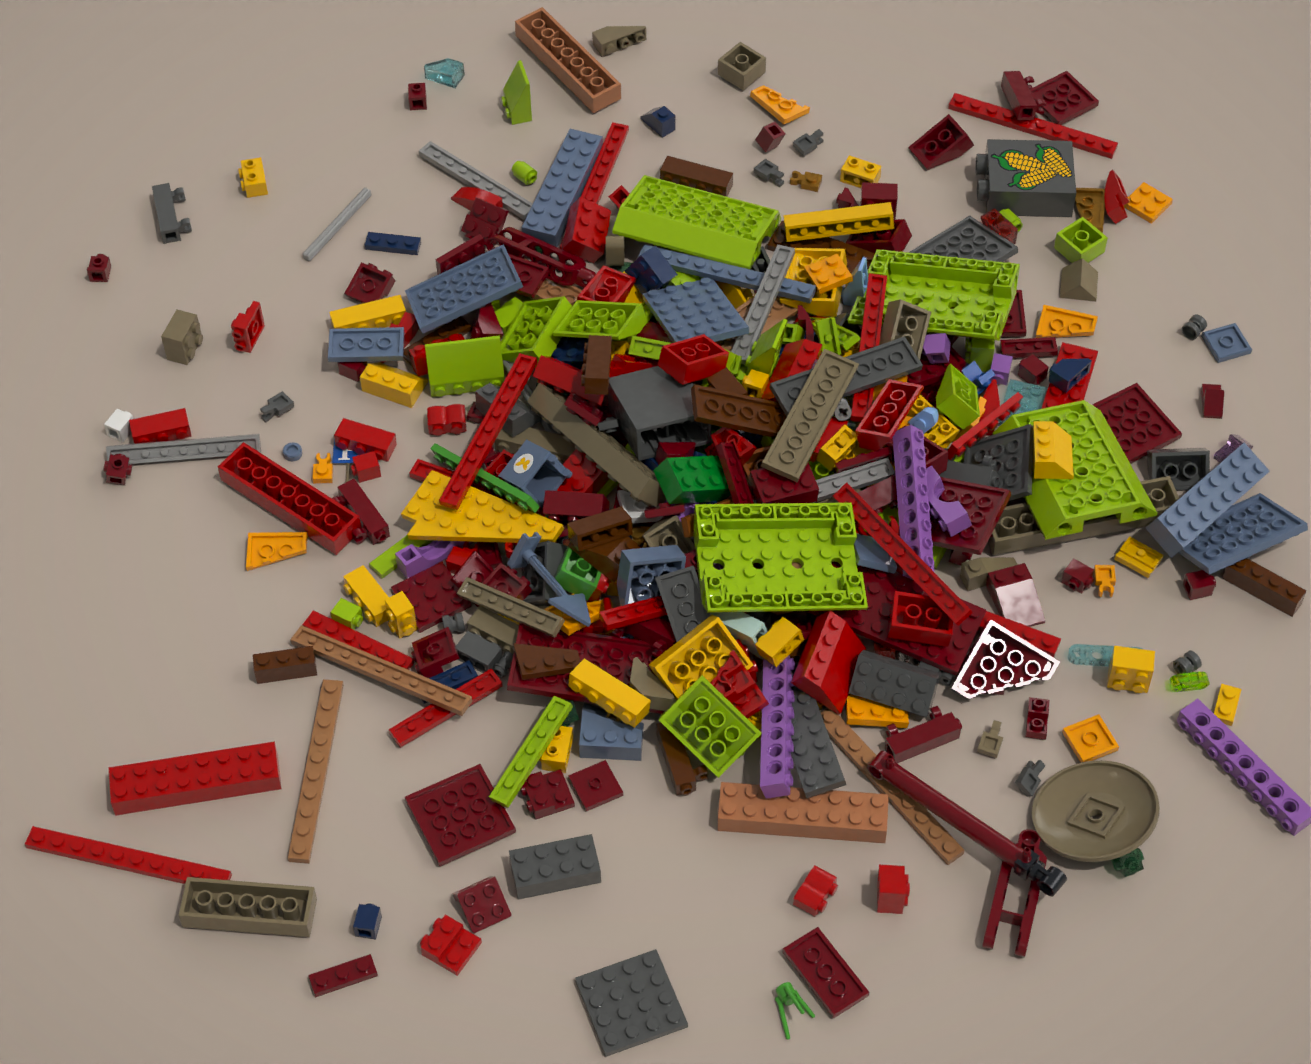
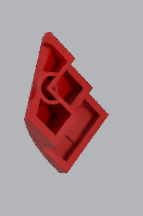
M722 427L711 435L714 443L704 449L707 456L718 455L716 445L720 442L734 443L743 466L753 455L756 447L733 429Z
M732 650L729 654V659L724 666H721L711 684L748 719L769 705V702L736 652Z

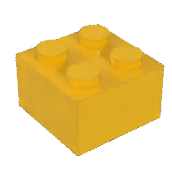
M1114 646L1108 668L1107 688L1148 693L1154 672L1155 651Z

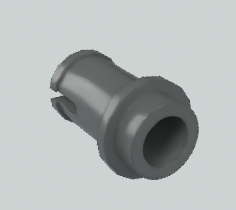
M505 652L500 661L493 665V671L498 677L507 675V670L511 666L513 659L511 652Z

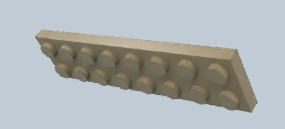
M823 350L766 454L761 467L798 482L858 370L859 363L829 350Z

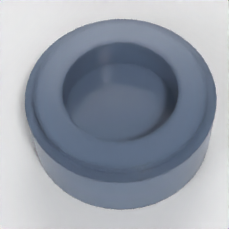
M294 442L286 444L283 448L284 458L291 462L299 460L302 457L301 446Z

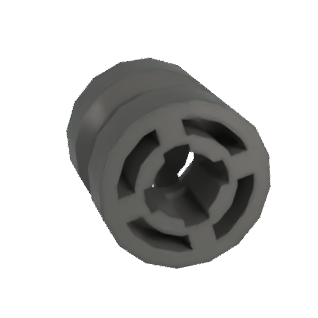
M1195 314L1189 319V322L1183 325L1182 333L1188 339L1195 340L1200 335V332L1206 329L1207 322L1202 316Z
M462 612L455 613L454 616H442L443 627H449L451 633L454 631L459 633L465 632Z
M1192 650L1186 652L1182 658L1179 657L1173 661L1175 671L1183 678L1190 675L1192 670L1195 671L1202 666L1200 657Z

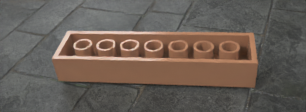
M543 7L515 21L516 37L593 113L621 99V83Z
M721 782L718 831L885 843L889 794L830 790L806 798L803 788L790 787V795L766 799L760 785Z

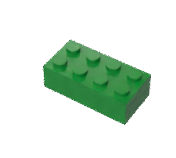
M718 455L666 458L653 470L669 504L723 501L731 495Z

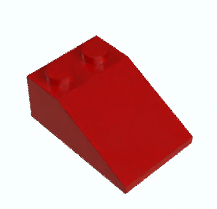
M603 265L577 296V300L624 303L636 278Z

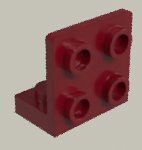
M489 876L452 893L455 901L460 903L473 933L511 917V912L495 876Z

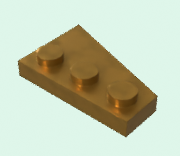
M1076 188L1075 205L1079 217H1084L1103 233L1105 189Z

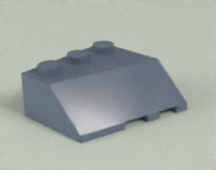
M678 545L621 550L617 578L620 606L661 596L655 577L685 568L686 556Z
M584 703L579 740L580 758L641 761L644 723L640 722L634 728L629 724H625L622 720L616 721L617 718L606 717L607 712L605 710Z

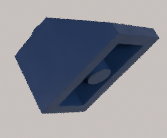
M665 106L654 108L640 116L641 120L662 138L676 130V115Z
M1089 358L1062 359L1057 364H1053L1049 369L1048 381L1067 393L1089 373L1092 360Z

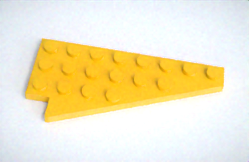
M433 470L401 513L403 519L415 523L407 534L410 540L518 543L523 533H526L528 537H532L534 532H538L541 536L539 543L545 541L555 543L564 530L563 524L532 511H525L515 504L471 486L458 510L441 506L439 499L451 478Z

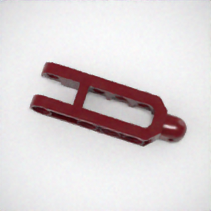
M506 227L500 231L499 235H493L486 241L488 251L495 248L492 243L493 240H496L499 246L504 244L507 253L522 259L526 255L531 258V262L537 264L541 261L549 267L550 272L546 278L561 285L570 286L577 284L581 287H586L596 275L594 271L586 268V263L582 258L512 227ZM506 232L511 234L512 240L505 238ZM537 246L542 248L543 254L536 251ZM552 253L557 254V256H558V258H559L558 261L555 260V259H552V257H551ZM571 260L574 265H567V261ZM556 268L562 271V277L556 275Z
M1023 830L1016 844L1023 849L1028 847L1040 855L1039 861L1045 863L1046 867L1047 857L1039 849L1040 836L1034 830ZM1002 861L982 947L993 949L999 921L1020 926L1014 955L1025 958L1040 889L1037 886L1038 879L1035 881L1031 880L1023 915L1002 910L1012 870L1010 865Z

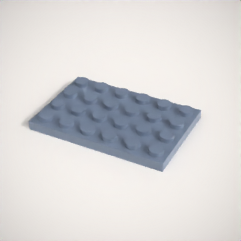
M503 244L406 289L405 293L423 334L434 330L438 326L447 324L453 319L464 316L477 308H482L494 300H499L511 292H516L523 285Z
M702 278L699 281L685 282L681 285L667 286L664 289L650 290L647 293H642L643 301L672 343L705 334L714 342L749 334V326L713 279Z
M1259 493L1229 507L1178 553L1206 573L1212 574L1307 531L1308 523Z

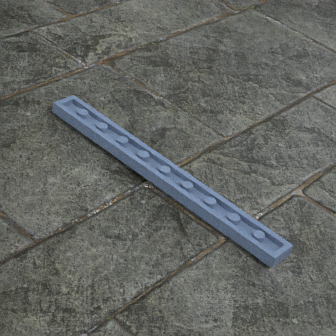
M644 244L639 256L654 246ZM657 247L675 271L757 291L765 275L762 272ZM784 278L777 296L811 303L816 292V285Z

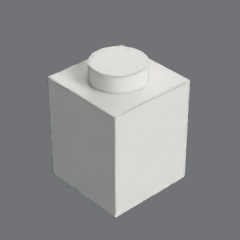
M116 409L104 424L107 436L123 443L131 433L129 420L133 419V415L127 411Z

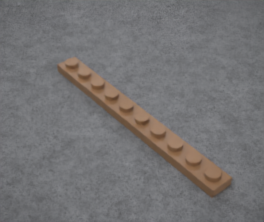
M302 625L290 639L291 644L299 648L313 646L314 653L320 657L460 716H463L473 701L470 695Z
M323 679L288 854L289 862L310 864L344 687L343 681Z
M829 708L821 712L828 735L881 794H889L888 801L939 857L947 865L961 857L965 850L925 807L884 779L878 780L869 773L867 765L876 754L851 727Z

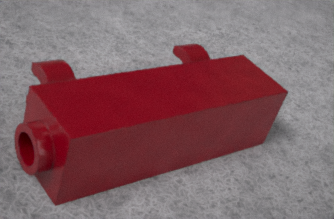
M1004 71L1001 88L1017 120H1034L1035 113L1043 114L1045 111L1040 106H1046L1045 100L1039 99L1035 101L1029 90L1033 88L1029 84L1034 83L1033 77L1023 78L1020 71Z
M355 479L337 487L339 497L336 496L332 499L360 516L361 528L352 531L355 536L353 539L357 544L362 543L367 537L373 545L383 542L390 537L388 524Z
M659 617L616 628L612 632L617 637H621L626 632L645 641L655 648L652 655L657 658L676 643L670 623Z
M935 706L930 708L932 712L929 714L930 721L898 733L896 725L892 723L886 726L888 731L885 733L888 738L885 741V751L892 755L898 764L960 738L962 729L960 720L955 718L952 712L942 715L940 708Z

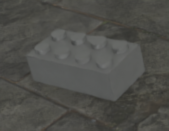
M863 650L857 659L849 693L927 717L933 705L941 673Z
M592 834L509 850L510 865L518 900L601 883V870Z

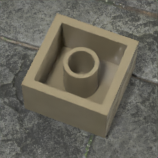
M739 42L718 59V75L743 91L766 72V57L742 42Z
M176 309L161 336L167 360L188 365L189 361L194 358L198 345H201L203 341L197 314Z

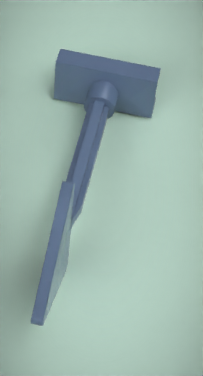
M534 532L532 537H528L526 533H523L507 563L509 567L514 569L531 564L559 596L549 598L548 603L589 627L591 621L585 595L583 593L568 595L534 553L541 539L539 533Z

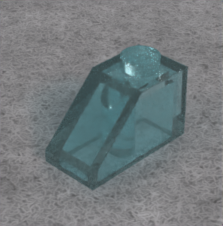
M450 58L428 63L424 66L425 79L455 89L465 76L464 63Z

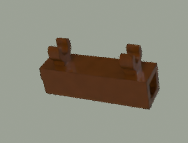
M661 722L656 723V735L676 796L691 794L696 791V780L703 781L708 779L706 765H701L692 769L685 745Z

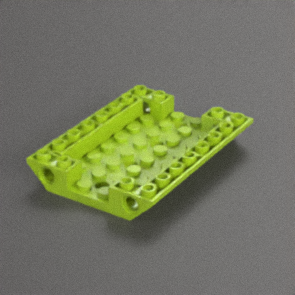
M644 175L620 206L612 233L635 239L638 242H646L657 247L669 248L672 251H680L688 255H695L704 259L750 269L760 254L762 240L764 237L772 236L781 222V215L779 210Z
M877 249L868 269V276L869 273L887 276L881 328L883 327L888 302L901 299L913 305L919 303L916 306L931 312L926 333H946L949 336L1000 341L1016 295L1020 264ZM866 291L863 297L857 296L848 318V323L862 326Z
M1085 400L1011 415L993 432V435L1029 424L1033 426L1034 421H1052L1071 435L1074 478L1034 479L1033 471L1032 495L1024 497L1045 540L1083 532L1084 521L1115 514L1121 524L1157 516L1156 509L1101 410Z
M852 503L695 504L694 542L701 601L707 612L867 610L868 605L863 573L857 570L854 551L857 534ZM798 562L801 564L802 568L797 569L792 565V563ZM831 562H838L841 567L835 568ZM719 563L723 566V569L717 570L713 567V564ZM753 563H760L763 568L756 569L753 567Z

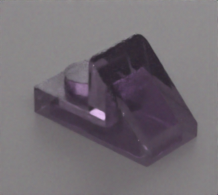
M1230 434L1227 444L1214 454V459L1222 462L1244 442L1250 449L1253 448V445L1239 435Z

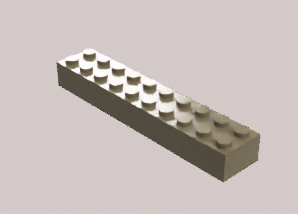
M541 383L537 385L527 400L532 406V411L538 415H543L542 419L550 425L553 424L552 428L560 434L563 433L565 440L572 444L575 443L574 447L578 451L585 452V457L593 463L596 462L598 469L605 473L608 472L607 476L614 482L618 481L620 483L619 487L626 492H630V497L635 501L640 502L642 500L649 507H658V504L666 501L662 488L651 469L641 461H638L636 456L609 433H605L604 430L599 431L598 424L597 426L594 424L590 426L582 421L583 417L579 414L573 415L566 410L567 406L564 405L567 400L564 394Z
M1170 476L1140 481L1157 511V516L1121 524L1115 514L1084 521L1083 532L1045 540L1027 503L1007 506L999 518L988 543L992 554L998 555L1145 527L1176 502L1179 496Z

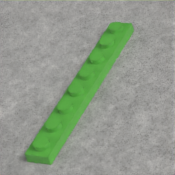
M436 443L430 448L435 454L433 457L441 464L445 462L452 470L457 468L462 459ZM481 468L473 481L477 484L480 482L487 490L493 489L500 497L504 495L512 504L516 502L525 511L529 509L535 513L540 508L530 495Z

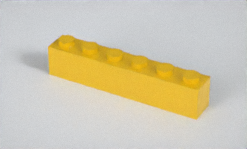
M891 202L783 215L787 242L894 229Z

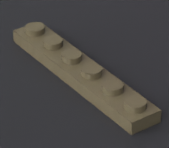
M466 577L457 592V595L463 599L554 638L565 622L558 615Z

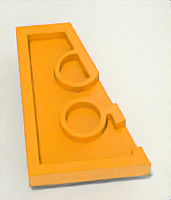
M764 85L752 90L750 93L752 99L782 124L789 123L808 114L810 111V107L806 105L802 107L796 104L797 101L793 99L787 100L781 97V93Z
M1043 305L1035 338L1094 335L1098 316Z
M307 532L248 533L246 570L249 571L307 553Z
M850 693L848 694L845 702L847 724L886 727L894 723L897 728H908V711Z

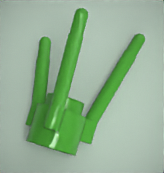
M786 982L777 987L776 993L778 997L775 998V1001L778 1004L785 1037L789 1040L790 1034L783 1004L785 1003L786 1006L794 1004L801 1014H804L806 1011L812 1018L815 1017V1014L800 997L797 990H794L792 984Z

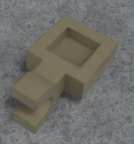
M994 720L990 733L983 731L977 749L978 753L994 758L998 757L1003 742V737L998 736L1002 722Z

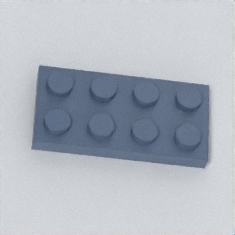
M404 327L330 329L328 362L403 361Z

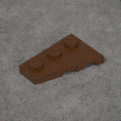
M513 643V650L522 680L571 673L581 662L577 650Z

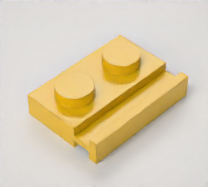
M1129 536L1119 552L1116 553L1114 560L1149 578L1162 561L1164 555Z

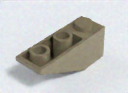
M607 26L592 32L593 45L603 57L647 40L646 26Z

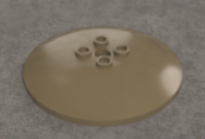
M1102 760L1074 764L1055 773L1041 786L1032 805V821L1041 841L1049 849L1063 857L1084 862L1112 860L1137 849L1153 833L1160 814L1157 792L1152 783L1142 773L1125 764ZM1101 815L1099 819L1091 818L1092 816Z

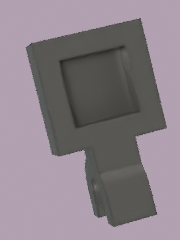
M818 129L810 136L805 133L793 141V147L805 156L816 149L817 145L824 142L821 138L823 132Z
M764 159L754 167V173L766 181L771 178L778 187L784 184V180L781 179L784 173L779 171L778 166L769 160Z
M283 391L267 400V406L260 408V411L263 413L261 419L266 423L273 417L274 413H277L279 416L294 407V401Z
M614 416L607 417L605 421L598 423L599 431L604 430L605 433L616 432L617 427L620 426L619 418L614 419Z
M1038 760L1036 764L1033 761H1028L1026 767H1023L1015 781V784L1026 797L1033 796L1041 782L1038 775L1045 767L1041 760Z

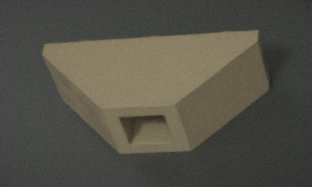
M637 657L633 658L629 687L651 700L650 709L666 711L674 703L675 697L661 683L657 676L652 674L644 662H641Z

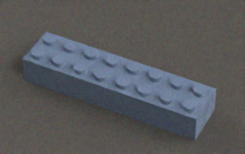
M569 129L522 225V232L558 247L567 227L570 206L583 193L602 148L603 136Z
M1244 442L1145 529L1172 558L1270 471Z

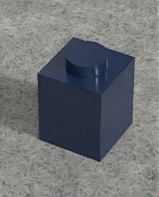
M371 903L359 904L353 925L355 937L376 940L382 919L380 907Z

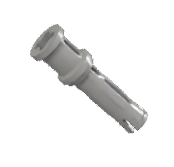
M842 398L834 415L838 420L845 421L851 416L852 410L848 406L847 400Z

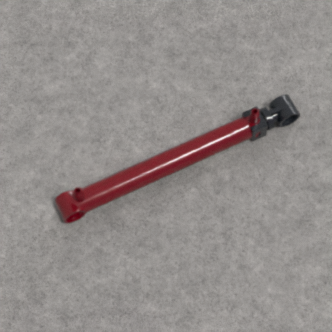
M880 751L867 765V769L873 777L878 780L884 779L1013 867L1014 873L1025 881L1028 878L1032 881L1038 879L1037 886L1044 894L1053 897L1067 881L1066 875L1059 868L1050 866L1046 870L1044 868L1045 863L1039 861L1040 855L1028 847L1023 849L897 764L889 753Z

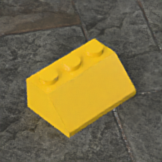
M380 362L369 363L360 376L363 392L410 408L414 406L428 383L426 378Z
M1034 421V479H1073L1071 435L1052 421Z

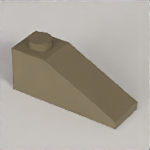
M980 557L962 563L960 578L967 591L986 586L989 572L1018 564L1014 557Z

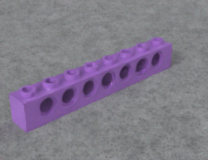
M909 425L897 430L893 436L900 537L934 571L923 430ZM903 570V576L912 579V578Z
M789 655L777 667L763 658L762 693L769 702V705L762 709L760 788L766 799L790 795V786H793L791 769H793L794 765L791 752H794V745L791 736L794 735L792 724L794 710L792 702L795 701L792 686L795 685L791 681L793 678L792 670H795V662Z
M1198 698L1179 712L1177 722L1181 729L1187 731L1194 741L1207 751L1211 758L1217 760L1222 765L1224 771L1230 773L1237 783L1251 794L1255 801L1266 808L1269 815L1275 817L1286 831L1295 836L1311 824V807Z

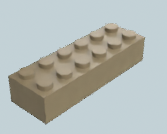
M187 877L179 918L182 927L310 937L317 897L315 888L308 886Z

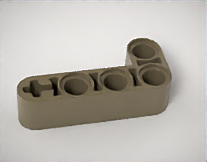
M617 215L610 216L606 236V266H624L625 237L612 233Z

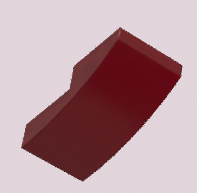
M1029 697L1025 737L1046 740L1050 700Z

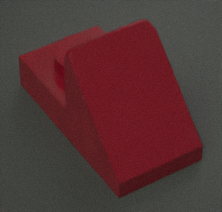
M1202 384L1203 418L1222 419L1224 390H1221V385Z

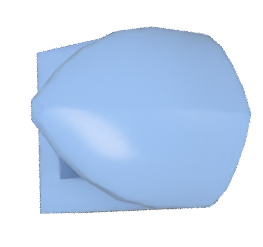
M926 407L908 422L910 425L923 430L924 434L938 422V410L933 407Z

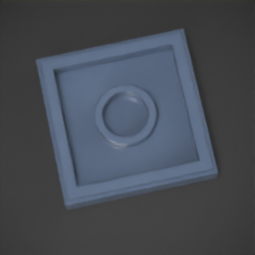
M1236 323L1202 332L1201 337L1217 363L1245 356L1252 352V348Z

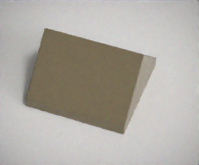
M1083 258L1062 268L1060 298L1096 302L1098 271Z

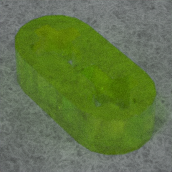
M1206 672L1181 673L1170 678L1171 688L1175 692L1201 690L1210 684Z

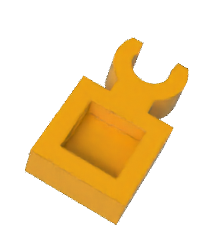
M317 453L316 459L318 464H313V484L332 483L333 464L331 463V455L327 453V457L321 459L320 453Z
M1095 565L1094 578L1095 585H1100L1099 597H1102L1105 590L1110 593V597H1113V586L1116 583L1115 565Z

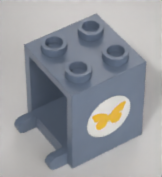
M526 439L498 476L504 482L530 495L542 509L544 506L545 490L556 491L566 478H570L573 473L565 468L550 451Z

